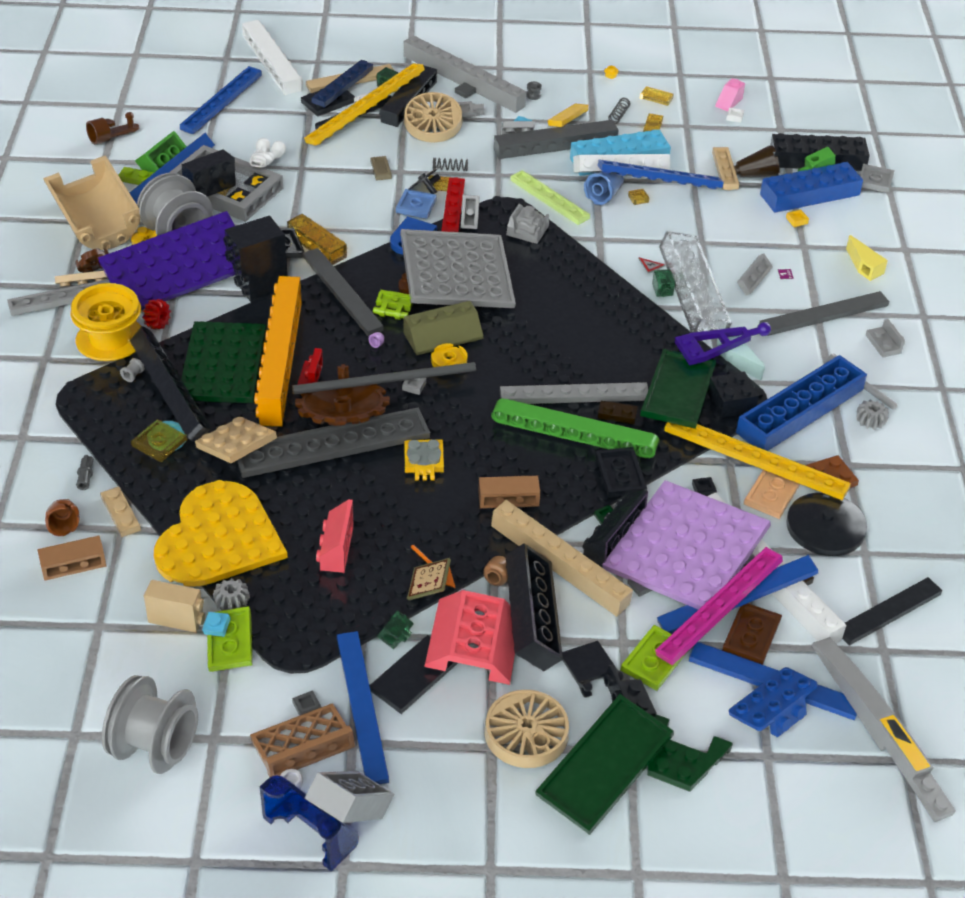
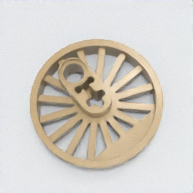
M438 92L423 93L411 99L407 104L404 113V125L413 137L421 141H446L460 131L462 126V110L458 102L446 94Z
M516 690L504 694L491 705L486 716L484 735L489 749L503 762L521 768H536L553 762L563 753L569 739V721L564 708L551 696L535 690ZM530 702L528 715H526L524 704ZM534 703L540 704V706L533 713ZM546 708L550 709L547 712L543 713ZM511 741L506 749L502 747V745ZM520 743V753H514L513 750Z

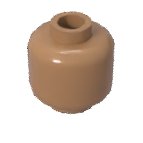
M494 556L484 568V577L493 586H502L508 581L506 558L504 556Z

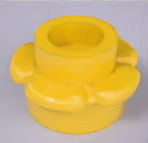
M612 65L604 69L605 76L610 79L616 78L619 72Z

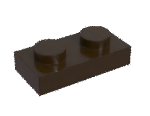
M601 400L598 418L635 424L638 406Z

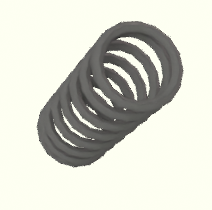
M621 98L608 116V119L613 120L611 118L612 115L614 119L618 120L614 121L615 124H618L630 106L629 99Z
M436 157L433 158V169L437 168ZM438 158L437 167L440 163V169L443 170L445 163L446 170L448 171L451 163L452 171L455 169V164L457 166V170L459 171L462 162L463 171H465V169L466 171H468V159H466L465 167L463 165V159H461L458 169L457 159H455L454 166H452V159L450 158L447 168L446 158H444L442 167L441 159Z

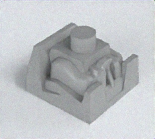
M518 204L510 216L506 235L537 244L549 227V214H546L544 217L538 211H535L534 207L526 206L524 208L521 204Z

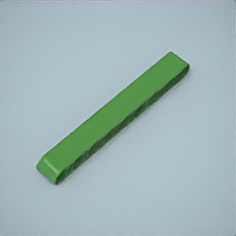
M504 398L497 401L491 414L492 419L497 423L605 449L634 447L636 456L643 458L654 457L659 443L658 436L653 433Z

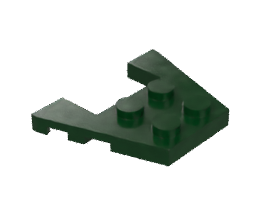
M656 714V719L666 726L669 725L670 719ZM714 736L707 753L669 740L648 765L647 775L690 792L708 774V771L714 765H717L726 753L728 754L731 751L733 743Z

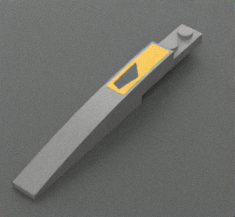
M830 637L813 642L812 647L880 750L887 749L933 821L936 822L952 816L956 810L930 773L933 770V766L889 705Z

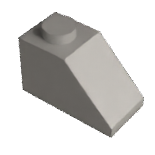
M463 195L462 229L478 228L479 196Z

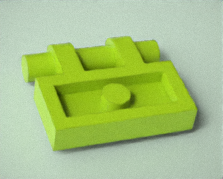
M380 289L376 299V306L380 307H374L373 314H379L380 317L391 316L398 320L404 319L405 316H409V312L404 311H411L413 303L410 302V295Z

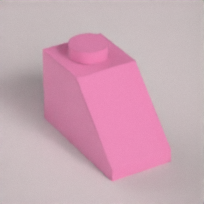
M733 78L725 84L715 107L725 111L733 108L743 99L745 83Z

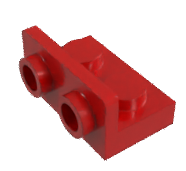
M315 348L313 355L309 357V361H304L298 385L318 382L323 367L322 349Z

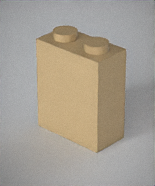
M156 580L150 581L144 593L148 623L197 633L199 626L203 625L205 621V613L203 612L204 600L201 599L200 589Z

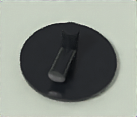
M438 166L428 174L426 172L418 177L419 180L408 189L411 190L423 182L431 194L437 193L433 184L441 179L440 176L436 174L430 179L427 177L440 167Z

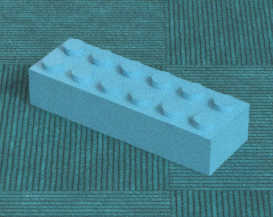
M660 129L571 142L570 159L573 163V156L670 154L671 146ZM598 172L579 173V175H590Z

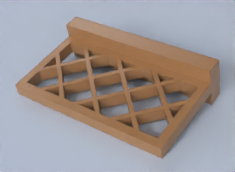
M333 703L250 734V739L266 766L271 780L280 777L281 773L287 769L298 770L355 747L353 731L350 726L345 724ZM330 712L333 715L331 720L321 718L322 715ZM312 722L310 728L301 726V724ZM317 724L327 725L325 731L315 729ZM332 727L341 728L334 732H330ZM283 730H292L289 736L280 734ZM297 732L306 733L304 739L294 736ZM311 735L320 736L316 739L309 740ZM265 737L271 738L268 744L258 741ZM276 740L285 741L283 747L273 744ZM290 743L299 744L290 749L288 748ZM269 751L277 752V754L267 757Z

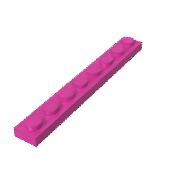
M765 547L655 650L656 656L670 665H674L783 562L782 555Z

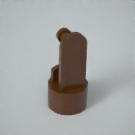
M127 112L125 114L127 124L111 129L109 127L115 126V121L112 119L98 118L87 121L86 131L90 141L93 144H99L109 141L112 137L139 130V125L133 121L134 114Z

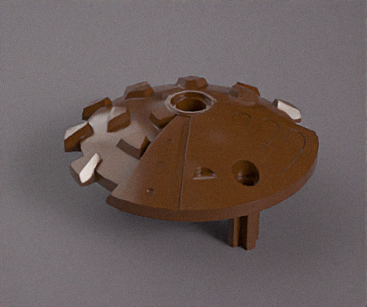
M345 364L337 366L338 380L349 378V366H345ZM377 384L300 394L302 399L295 400V407L300 408L298 409L300 416L305 418L311 417L315 423L323 424L328 422L329 425L344 426L350 422L352 424L364 423L369 421L373 415L375 417L382 415L385 412V406L390 405V397H383L386 394V390Z

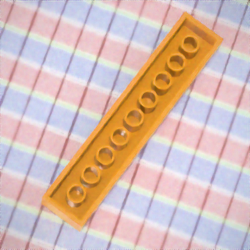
M279 276L278 283L274 284V294L276 295H272V305L274 306L270 307L271 318H268L269 330H266L267 342H264L263 348L265 354H262L261 365L263 367L259 368V378L261 380H257L258 393H255L254 397L255 404H258L256 407V418H259V424L262 426H283L302 306L300 277Z

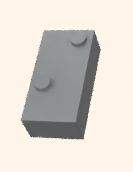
M359 771L317 772L305 799L342 823H353L382 819L395 794Z

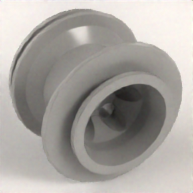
M165 173L153 178L145 185L137 201L142 223L148 229L155 230L157 236L213 216V207L209 198L201 192H197L193 183L188 178L177 173Z
M139 675L129 677L118 688L107 709L102 727L103 749L115 759L124 760L129 758L139 748L149 752V763L154 773L163 774L169 771L184 758L195 737L198 725V711L193 693L188 689H183L173 695L169 701L157 698L156 683L151 677Z

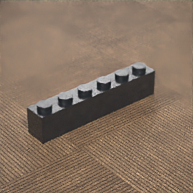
M424 66L425 70L418 77L412 78L408 84L402 85L388 99L387 103L380 108L381 123L398 127L404 120L405 108L409 101L420 94L428 93L437 83V69Z

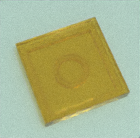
M157 419L131 441V445L157 461L162 462L187 441V436Z

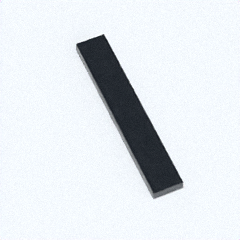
M927 577L845 622L846 628L842 639L850 646L940 596L942 589Z

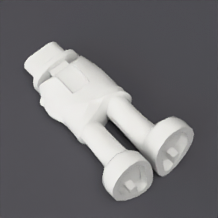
M259 139L256 143V151L251 155L250 165L260 168L270 165L273 160L285 154V144L281 141H276L273 143L270 151L268 139Z

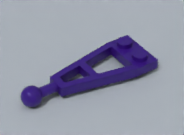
M761 322L756 328L749 330L744 326L694 332L675 337V344L688 364L694 365L710 360L751 341V336L758 334L761 336L769 335L771 326L767 322ZM740 336L731 341L728 339V337ZM718 338L722 345L704 352L697 341Z

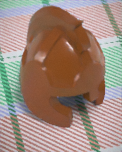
M56 500L48 507L45 523L46 528L51 534L65 536L77 529L80 521L79 510L71 500Z

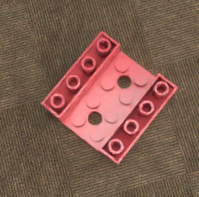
M465 590L439 599L424 667L446 671L448 661L490 669L489 681L510 685L515 657L510 604L503 598ZM475 611H482L484 615H478ZM474 643L478 645V648H472L468 644Z

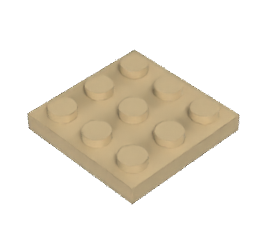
M237 417L232 422L219 426L217 430L204 434L195 443L198 449L233 463L275 440L277 435L276 431L243 417Z

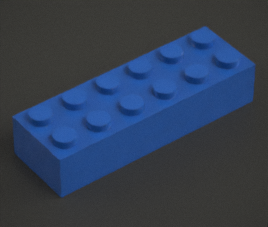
M842 162L764 178L760 195L772 211L776 213L859 196L863 179L848 162Z

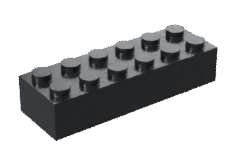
M782 133L772 134L770 145H773L776 150L773 154L778 157L780 168L799 169L805 167V158L825 147H829L836 155L835 164L848 162L855 171H861L863 164L868 165L870 157L866 138L789 135Z
M523 543L506 554L514 651L517 656L545 671L563 660L552 563Z

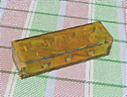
M300 214L287 221V228L295 229L301 245L308 250L319 248L332 265L347 258V244L304 214Z

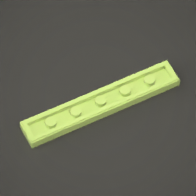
M521 170L511 176L513 183L575 224L580 225L590 219L588 212L525 171Z

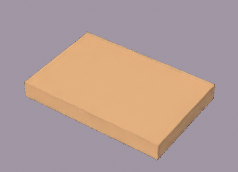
M763 470L744 499V505L780 519L800 484Z

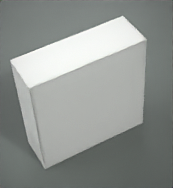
M729 108L726 120L741 123L744 110Z

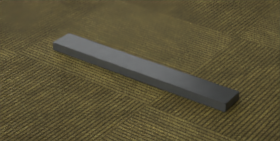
M319 248L303 253V258L367 336L383 331L381 322Z
M879 291L760 320L759 324L761 322L769 323L771 326L769 335L887 307L890 301Z

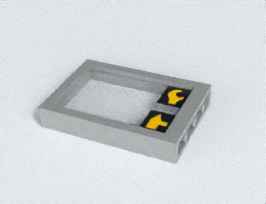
M203 145L169 173L182 175L181 164L218 150ZM235 157L236 186L208 196L214 210L219 212L227 211L230 216L246 222L283 190V175L265 168L251 166L249 162Z

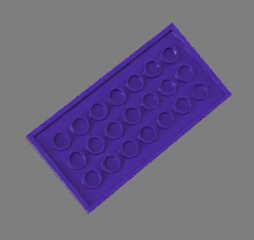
M225 211L98 257L99 263L110 283L124 285L135 292L141 304V310H144L145 304H148L149 300L160 299L168 301L234 276L235 272L232 263L228 262L225 257L226 246L223 238L225 237L224 229L234 227L235 224L229 213Z

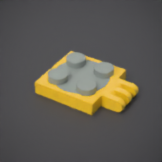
M443 440L404 441L405 473H415V481H419V475H423V481H427V475H430L431 481H435L434 472H444Z

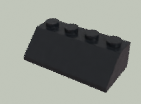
M642 490L626 494L622 500H618L614 510L611 513H607L604 522L601 525H597L593 535L584 541L582 546L584 549L583 555L603 568L602 564L605 563L607 557L617 546L621 538L626 535L630 526L640 516L641 511L646 508L648 491Z

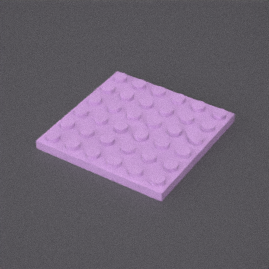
M664 480L647 503L646 508L641 511L640 516L636 518L626 535L621 538L617 546L607 557L605 563L602 564L603 569L627 580L629 578L648 589L699 610L739 573L770 528V520Z

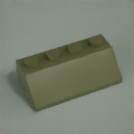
M471 301L404 317V335L416 355L432 352L438 345L451 343L453 346L483 339L478 313Z

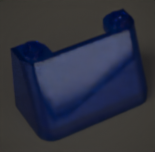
M276 775L268 778L259 786L263 819L270 824L274 823L275 819H284L286 823H289L297 816L326 840L322 844V850L325 852L322 863L331 872L358 845L359 836L354 827L347 822L342 823L306 800L307 792L288 779Z

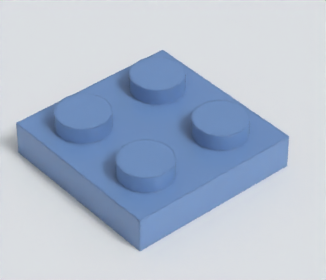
M405 189L396 206V213L428 219L437 200V195Z

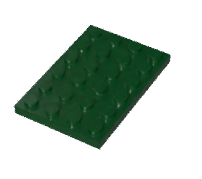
M194 321L181 378L194 401L254 403L266 334V324Z

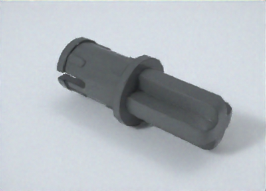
M84 455L77 470L78 480L76 486L80 490H87L89 488L90 477L93 475L92 456Z

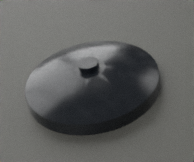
M811 493L795 500L789 508L786 520L787 529L791 537L800 546L813 553L825 556H841L855 551L863 543L867 532L866 518L854 503L846 498L842 501L825 493Z

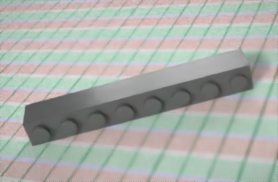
M613 120L494 135L493 149L498 159L571 149V142L618 136L619 130Z

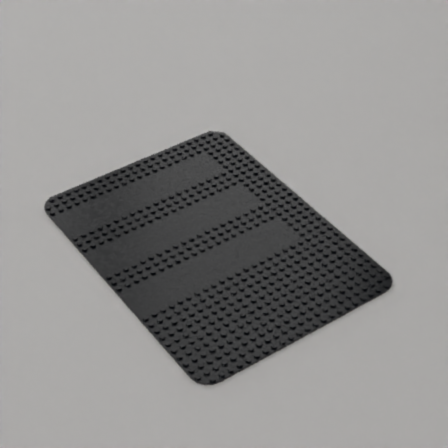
M494 196L492 199L479 203L478 228L462 229L460 218L459 232L501 235L516 304L515 308L474 306L478 313L483 339L453 347L459 348L461 346L466 350L468 355L467 363L475 362L476 371L427 377L426 385L420 395L403 391L402 384L404 381L377 384L386 390V394L383 397H390V405L385 406L386 409L382 415L419 407L430 431V438L423 440H443L444 472H434L435 481L430 480V475H427V481H423V475H419V481H415V473H405L404 444L245 478L241 476L237 461L229 463L196 447V443L192 442L188 437H186L184 445L176 451H156L148 443L147 434L149 429L155 424L156 426L161 424L163 421H174L177 423L178 421L146 368L142 373H138L135 376L133 382H127L122 378L120 370L123 367H127L132 358L141 361L137 352L72 381H68L57 394L55 405L62 420L116 485L120 487L121 491L159 536L172 525L181 523L180 506L184 498L198 486L217 480L230 481L248 487L257 495L287 551L288 558L232 576V579L234 581L240 579L248 587L250 598L247 601L246 607L249 606L251 610L252 648L260 658L279 671L289 674L308 673L340 658L337 634L358 631L360 644L363 645L438 603L439 599L454 594L484 577L483 571L490 559L494 556H504L506 558V554L519 547L491 526L493 510L496 508H480L478 493L480 477L538 476L540 487L539 506L517 508L555 535H559L593 516L595 510L612 505L624 498V496L608 498L595 457L596 451L607 449L495 422L491 414L497 401L501 399L500 386L647 382L649 390L663 349L680 352L675 344V337L692 332L550 219L549 227L537 244L506 235L510 216L518 204H521L524 208L532 205L525 202L522 198ZM443 219L432 223L437 225V231L442 230ZM390 242L334 266L372 313L374 307H380L376 306V299L380 289L399 292V280L402 278V274L406 273L404 255L393 251ZM317 274L300 281L302 306L283 426L264 427L276 431V435L279 437L331 426L328 422L319 424L313 422L311 417L305 418L300 416L298 413L300 408L295 407V400L302 399V396L300 394L293 395L292 385H298L304 361H309V357L313 355L315 348L322 349L323 367L318 382L338 380L337 366H341V364L349 366V378L432 368L431 354L434 351L416 355L404 335V319L398 320L391 316L380 317L379 314L374 315L383 325V331L380 333L384 335V343L378 348L372 347L369 343V336L365 334ZM273 292L207 322L266 324V330H269L268 318H271L270 307L274 306L272 305V295L276 294ZM413 303L411 311L404 312H409V315L450 305ZM192 328L159 342L180 378H182ZM702 340L697 341L704 352L712 349ZM721 355L712 358L717 360L713 376L741 372ZM750 379L759 396L757 405L767 400V395L759 385ZM707 391L697 424L733 437L737 435L736 430L741 415L720 418ZM195 401L211 428L208 433L217 430L219 426L232 422L237 417H243L259 424V418H256V407L258 404H255V402ZM611 401L638 406L635 424L599 419L600 402L530 404L637 429L658 436L659 443L654 457L643 458L637 456L646 485L710 450L665 432V425L667 424L665 421L640 416L644 401ZM348 499L353 500L354 527L345 573L320 571V562H316L317 550H321L319 543L320 535L324 534L323 521L324 519L327 520L329 511ZM411 545H415L431 562L450 558V570L456 588L445 585V590L442 592L408 600L407 596L414 567L428 564L411 548ZM231 577L226 578L224 580L230 581ZM223 580L201 586L214 602L213 593L216 590V584H222Z

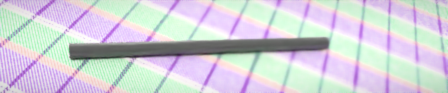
M471 362L292 385L293 395L473 372L476 371V364Z

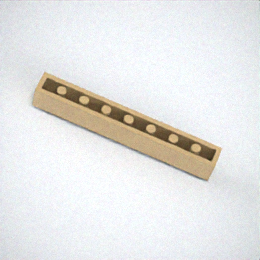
M505 500L493 510L491 525L493 528L518 546L525 543L550 560L554 572L616 617L630 605L633 589L508 500Z

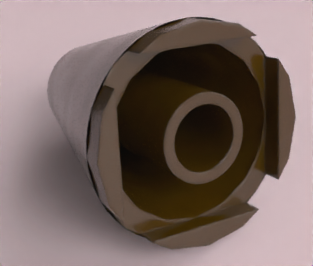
M769 145L737 161L734 166L736 175H739V177L779 176L780 167L778 157L773 154L776 151L774 146Z

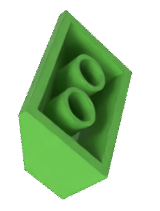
M173 131L136 159L135 162L142 170L155 173L187 146L177 133Z

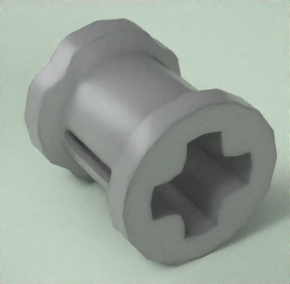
M132 358L130 364L120 370L122 378L127 382H133L135 376L145 370L144 364L139 359Z

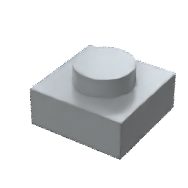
M426 378L405 380L402 384V390L420 395L426 385Z

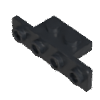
M609 665L604 675V684L610 691L612 702L621 694L655 717V708L641 679L621 681L614 665Z

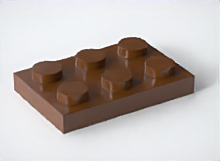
M749 603L740 606L722 651L763 665L781 622L782 615Z

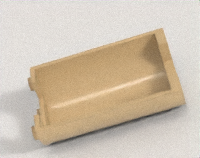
M106 155L90 161L94 174L66 185L63 184L59 173L43 178L77 239L84 246L91 249L99 248L100 250L112 249L126 243L137 230L140 222L139 207Z

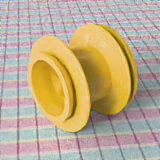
M102 283L87 287L74 297L71 303L70 316L72 322L80 328L77 332L75 343L77 349L83 355L99 361H115L136 352L130 339L141 327L140 323L136 321L141 313V304L133 290L116 283Z

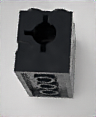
M270 215L224 229L225 257L228 262L232 263L235 272L234 283L237 287H240L243 296H246L250 302H253L273 293L274 284L278 283L279 276H288L284 232Z

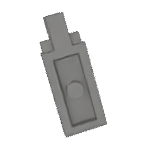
M472 101L458 102L462 110V117L484 115V104H473Z

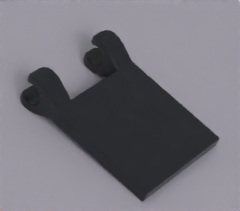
M599 641L562 652V661L577 682L585 698L592 696L590 691L592 690V684L590 681L604 677L609 665H614ZM615 667V669H616V671H617V673H618V676H619L620 680L622 681V679L624 678V675H623V673H622L621 671H619V670Z

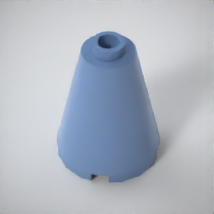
M604 172L593 173L584 182L585 195L596 205L606 204L623 184L624 178L618 175L617 172H611V174Z

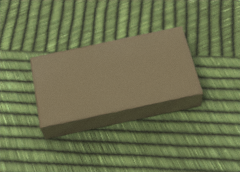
M386 156L371 157L370 162L376 181L392 179Z

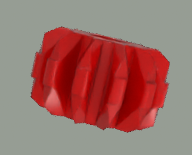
M160 299L149 300L148 304H145V310H143L144 315L142 318L144 319V324L151 329H164L165 325L169 324V318H171L169 316L171 313L169 304Z

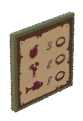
M447 558L414 567L407 599L412 600L444 591L451 559Z

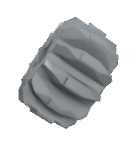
M870 399L868 402L863 401L862 404H859L856 417L857 421L860 422V426L865 425L867 429L870 427L875 430L876 428H882L886 424L889 412L884 403L880 404L878 400L874 402Z
M231 577L230 581L223 579L222 584H216L213 598L217 608H221L223 611L247 606L250 594L246 583H242L240 579L234 581Z

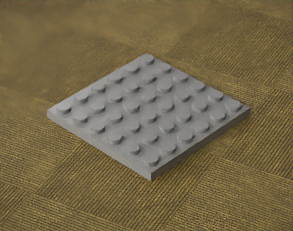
M401 229L400 235L411 303L454 305L471 301L473 306L515 308L516 302L501 235Z

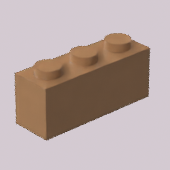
M538 476L479 478L480 508H497L505 500H508L516 507L539 506L540 487Z
M100 535L37 549L44 581L107 567Z

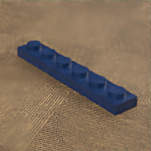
M365 60L358 61L312 97V103L325 108L371 72L373 64Z

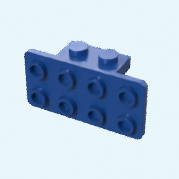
M785 667L731 707L729 715L757 731H762L770 725L771 734L778 738L807 715L805 697L818 687L817 682Z

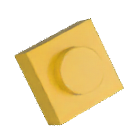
M801 209L786 214V219L793 227L806 225L809 222V218Z

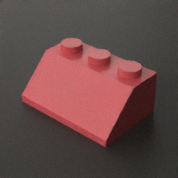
M348 499L329 511L327 520L324 519L323 521L324 534L320 535L319 543L321 550H317L316 562H320V571L345 573L354 527L353 500Z

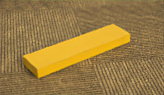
M575 103L550 118L548 125L563 127L588 111L589 105Z

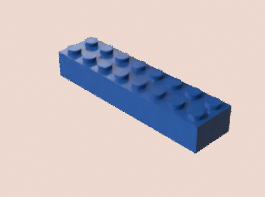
M838 355L741 415L738 420L736 433L751 445L769 451L863 391L867 373L841 355Z

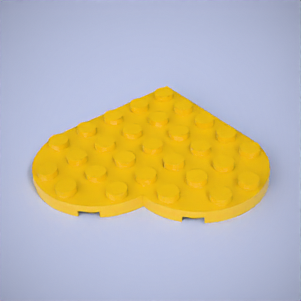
M222 480L198 486L184 498L180 506L181 523L172 525L158 538L154 546V561L158 572L168 581L183 583V586L188 587L211 584L288 558L287 551L257 495L242 484Z

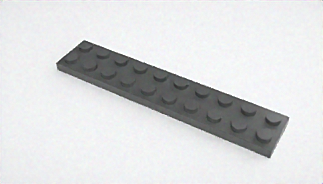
M418 407L370 417L369 421L364 423L352 424L350 422L344 426L331 425L279 436L275 440L238 459L237 464L242 478L400 445L404 444L406 440L430 438V431Z

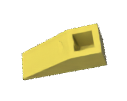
M849 235L846 250L858 273L870 281L883 275L888 260L852 235Z

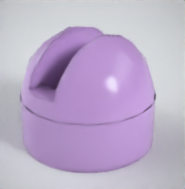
M380 332L371 334L369 336L370 345L374 348L381 346L384 343V335Z

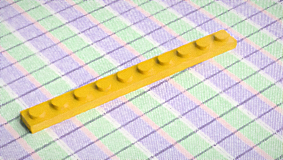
M412 63L304 137L305 142L314 146L321 144L325 138L331 137L334 132L344 128V125L354 121L357 116L366 113V110L370 107L376 106L379 101L386 99L389 94L398 91L399 87L408 84L412 78L418 77L425 70L423 64Z
M669 422L665 425V432L842 501L850 489L851 483L699 424H697L696 429Z

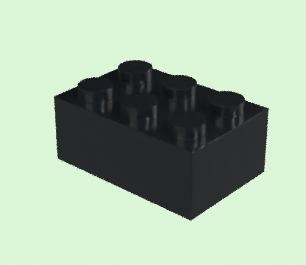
M224 149L181 164L182 176L188 178L193 183L197 192H201L207 197L236 186L235 157Z

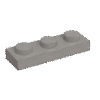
M764 253L756 258L737 281L745 295L751 294L773 268Z

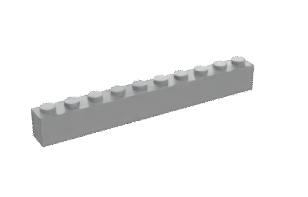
M411 36L404 41V57L409 60L437 69V74L459 85L465 82L475 87L477 94L515 113L526 106V91L496 75H492L416 36Z

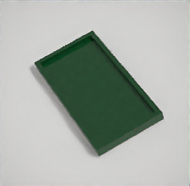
M663 349L640 416L696 429L709 388L710 377L713 376L717 360L710 359L705 362L689 365L681 352Z
M619 694L537 788L535 794L590 835L673 737L674 730Z

